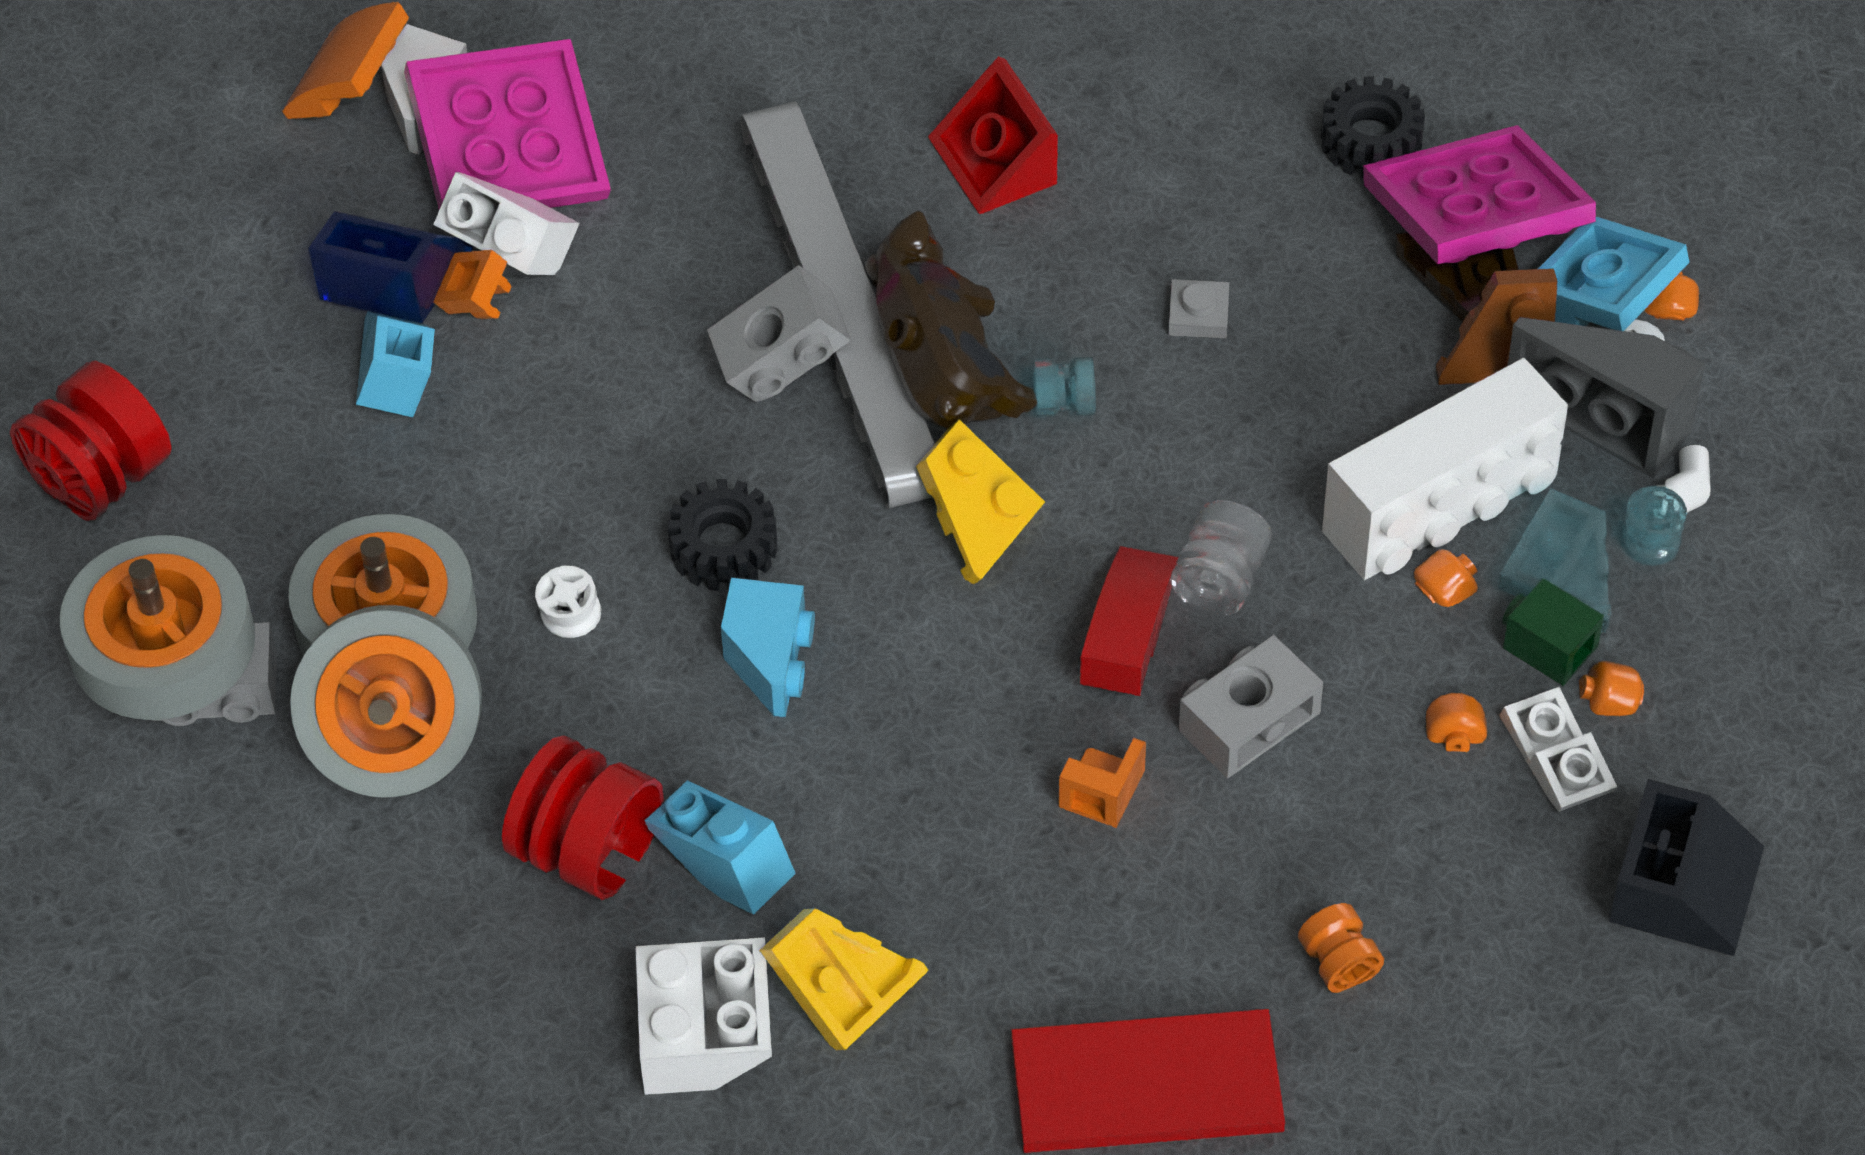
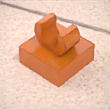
M493 250L454 253L433 303L448 314L471 313L478 319L499 318L501 312L493 307L490 302L494 294L509 293L511 290L509 281L502 276L507 261Z

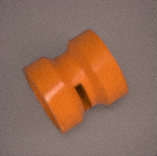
M1347 903L1334 904L1312 915L1298 932V939L1310 957L1319 958L1318 960L1321 963L1319 974L1327 988L1333 993L1342 992L1372 979L1384 965L1382 953L1372 939L1364 938L1361 934L1363 922L1353 906Z

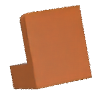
M1133 738L1123 759L1094 748H1088L1081 761L1069 757L1059 776V807L1117 828L1145 771L1146 742Z

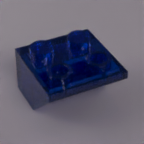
M334 211L309 246L308 251L320 300L423 324L435 306L433 301L454 253L471 252L473 246L456 236L378 218Z

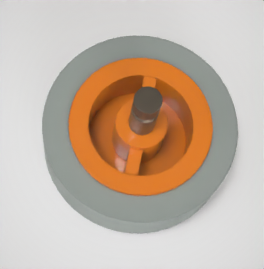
M377 514L344 522L316 539L299 558L291 575L288 593L289 607L298 646L303 656L315 639L333 622L356 610L378 605L405 606L425 612L439 619L453 630L466 645L467 649L476 630L477 606L471 569L463 550L442 529L418 518L396 514Z
M172 535L147 536L133 539L108 549L90 561L78 573L70 584L61 605V636L79 686L101 707L129 718L143 720L170 719L206 707L223 696L239 680L248 666L254 649V621L245 586L237 569L229 559L215 548L186 537Z
M378 605L366 607L349 613L333 622L315 639L304 654L295 673L291 689L292 723L296 737L308 759L324 776L334 783L355 793L373 797L409 795L440 781L455 768L466 754L475 735L481 714L482 688L480 676L466 645L453 630L439 619L420 610L405 606Z

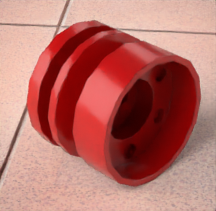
M95 360L86 362L58 385L55 394L57 401L52 399L40 400L34 405L32 413L22 415L12 424L10 429L13 447L24 467L46 493L65 504L74 514L85 521L96 520L107 511L109 502H116L124 496L127 488L125 480L129 482L142 481L169 458L172 450L169 434L163 422L144 395L127 378L112 367Z
M562 735L552 738L538 751L529 763L512 794L504 817L501 836L503 849L516 859L523 862L530 861L534 867L545 873L559 868L560 878L563 881L600 900L613 897L620 890L626 879L600 866L612 849L638 862L641 860L654 837V834L648 829L645 820L663 804L662 784L657 779L622 762L607 767L604 755L593 748L585 749L578 741Z

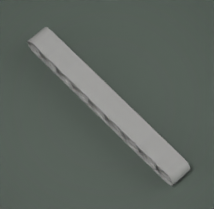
M794 101L741 114L740 123L745 145L751 144L753 148L754 159H751L761 186L767 185L769 189L770 200H767L770 210L777 227L783 226L785 230L786 241L783 243L793 269L799 265L831 288L851 341L833 353L836 361V370H833L844 399L849 397L851 399L853 414L850 415L861 443L867 442L870 448L871 458L868 459L875 480L878 487H885L888 494L889 502L885 504L886 508L890 509L932 498L927 493L916 466L935 445L924 417L918 413L910 402L891 358L879 322L876 296L798 103Z

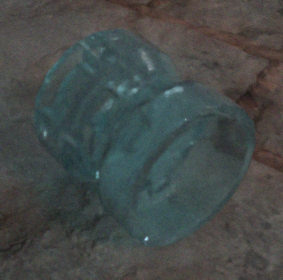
M1092 356L1074 357L1070 363L1057 364L1051 358L1033 359V386L1037 399V405L1035 406L1036 418L1054 417L1059 411L1067 410L1073 411L1077 416L1095 415V373ZM1065 378H1069V395H1066Z
M1662 486L1643 487L1634 492L1627 501L1625 524L1622 527L1621 546L1624 553L1633 561L1647 566H1659L1667 564L1678 554L1681 546L1682 531L1686 522L1687 507L1683 499L1675 491Z

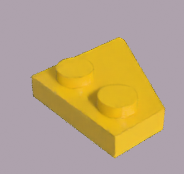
M960 419L946 430L916 466L927 493L936 502V515L945 536L953 534L966 566L960 571L964 579L972 584L977 583L984 577L1045 503L1033 489Z
M816 908L803 909L759 950L828 1044L835 1050H846L929 971L921 961L915 958H904L882 947L881 941L863 932H853L845 928L841 921Z

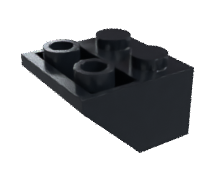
M1648 779L1618 878L1609 922L1734 956L1764 845L1710 795Z

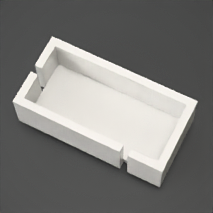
M1525 358L1514 362L1328 463L1322 532L1363 580L1381 571L1384 574L1397 572L1410 560L1414 549L1419 551L1429 544L1433 547H1441L1450 542L1462 526L1478 517L1483 521L1496 517L1504 510L1509 500L1523 492L1528 491L1530 494H1536L1546 489L1557 475L1562 446L1560 443L1564 434L1568 404Z

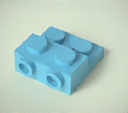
M1596 217V222L1579 226L1538 269L1554 268L1558 282L1555 322L1587 326L1592 322L1613 330L1625 331L1689 264L1686 244Z

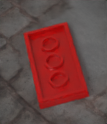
M1269 1009L1011 1029L1024 1153L1279 1133L1285 1130V1117Z

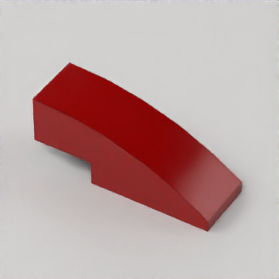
M1120 546L1106 576L1081 653V685L1137 696L1141 695L1150 658L1153 657L1179 557Z

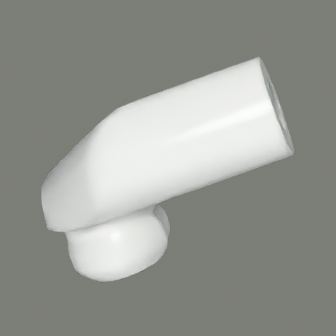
M1690 445L1682 448L1679 451L1680 473L1668 478L1664 485H1656L1652 488L1650 503L1656 514L1661 517L1670 516L1673 513L1683 515L1706 503L1710 496L1711 488L1709 452L1704 446Z

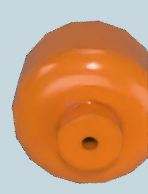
M1681 271L1644 311L1657 319L1684 321L1685 318H1691L1698 310L1699 286L1693 279L1683 275Z
M1440 549L1415 569L1414 579L1416 582L1414 584L1432 603L1450 607L1477 592L1478 585L1473 575L1478 570L1465 554L1462 553L1459 557H1456L1452 552Z
M1600 661L1591 667L1588 673L1589 676L1582 675L1579 680L1580 699L1589 700L1591 711L1597 715H1631L1642 704L1644 684L1639 672L1631 666L1610 661Z
M1449 693L1438 697L1431 702L1426 711L1427 738L1434 743H1445L1446 751L1468 752L1470 750V743H1482L1487 738V722L1482 705L1474 697L1463 693Z

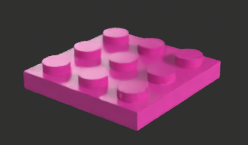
M571 39L406 61L404 75L439 210L455 172H460L533 198L550 208L608 199L611 188Z
M1518 125L1363 165L1364 186L1437 264L1460 262L1474 254L1497 248H1512L1523 241L1549 234H1564L1575 227L1596 222V202Z

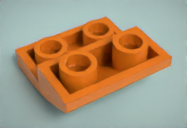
M399 2L379 4L357 11L334 27L282 110L287 119L330 116L339 106L341 98L351 99L363 96L370 88L373 77L385 57L394 48L397 37L409 19V16Z

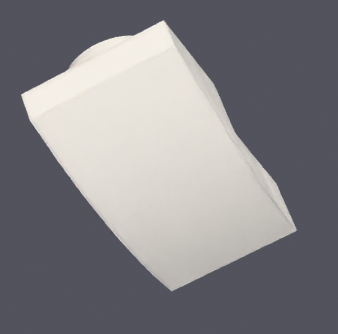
M1560 687L1503 708L1499 715L1546 796L1559 812L1616 790L1617 785L1592 733L1582 734Z

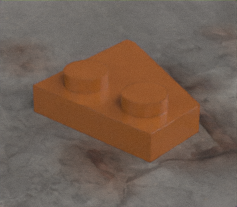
M1554 268L1495 271L1481 293V302L1468 313L1459 327L1461 337L1448 358L1441 356L1436 364L1439 385L1477 383L1507 367L1513 324L1520 317L1555 322L1558 281Z

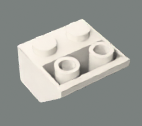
M765 937L636 946L640 1063L645 1095L716 1090L772 1057L767 963L765 957L759 951L765 945Z

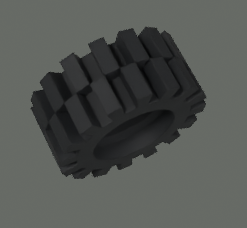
M1374 76L1364 77L1363 86H1358L1356 80L1352 79L1346 81L1345 91L1340 87H1336L1331 92V100L1327 98L1325 101L1322 116V149L1324 154L1330 152L1329 161L1335 167L1344 161L1343 172L1351 176L1356 168L1362 169L1361 178L1364 179L1363 165L1421 150L1425 112L1424 109H1420L1421 101L1417 95L1409 98L1410 88L1401 84L1397 90L1392 89L1393 80L1385 77L1383 78L1382 85H1374ZM1372 119L1389 124L1393 131L1385 135L1370 136L1356 131L1352 126L1358 121Z
M716 479L717 489L709 490L706 481L696 485V497L686 490L680 495L681 506L674 503L670 510L671 520H668V536L672 561L676 562V570L681 576L689 572L690 583L698 587L704 578L708 580V590L719 591L720 581H728L730 586L731 578L745 577L748 580H758V569L767 573L772 566L771 557L776 558L778 549L774 508L770 500L764 502V495L759 489L755 488L748 495L747 483L737 480L734 489H728L727 479ZM719 523L735 524L746 534L745 538L740 542L725 547L708 545L700 540L705 529Z

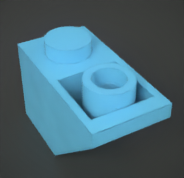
M367 311L364 320L356 405L414 417L431 373L435 329L425 324Z
M731 578L721 624L724 660L773 716L786 717L789 698H800L802 695L805 662L798 661L797 658L800 647H811L814 634L815 612L805 610L804 586Z
M688 780L645 820L648 829L702 885L721 899L753 915L796 874L772 820Z

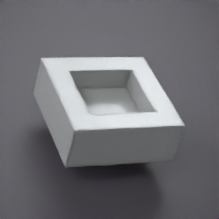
M1172 279L1169 335L1227 338L1230 282Z

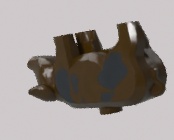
M916 211L901 220L890 234L884 238L878 246L877 252L868 257L864 269L870 283L877 289L876 302L881 330L891 358L913 407L931 423L946 429L959 419L967 425L971 421L978 422L999 418L1002 415L1018 418L1023 412H1029L1037 405L1034 390L1017 382L1002 362L988 350L984 327L979 316H989L994 310L995 300L989 288L975 284L943 265V248L934 236L924 213Z

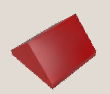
M998 56L928 136L979 214L1057 184L1058 134L1007 60Z

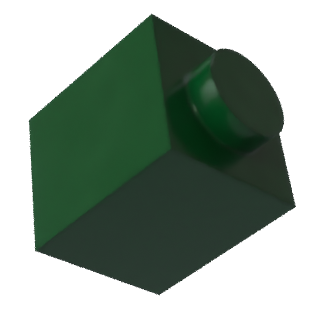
M1542 578L1527 596L1523 593L1518 594L1506 609L1502 619V624L1506 626L1503 649L1564 686L1598 648L1604 615Z

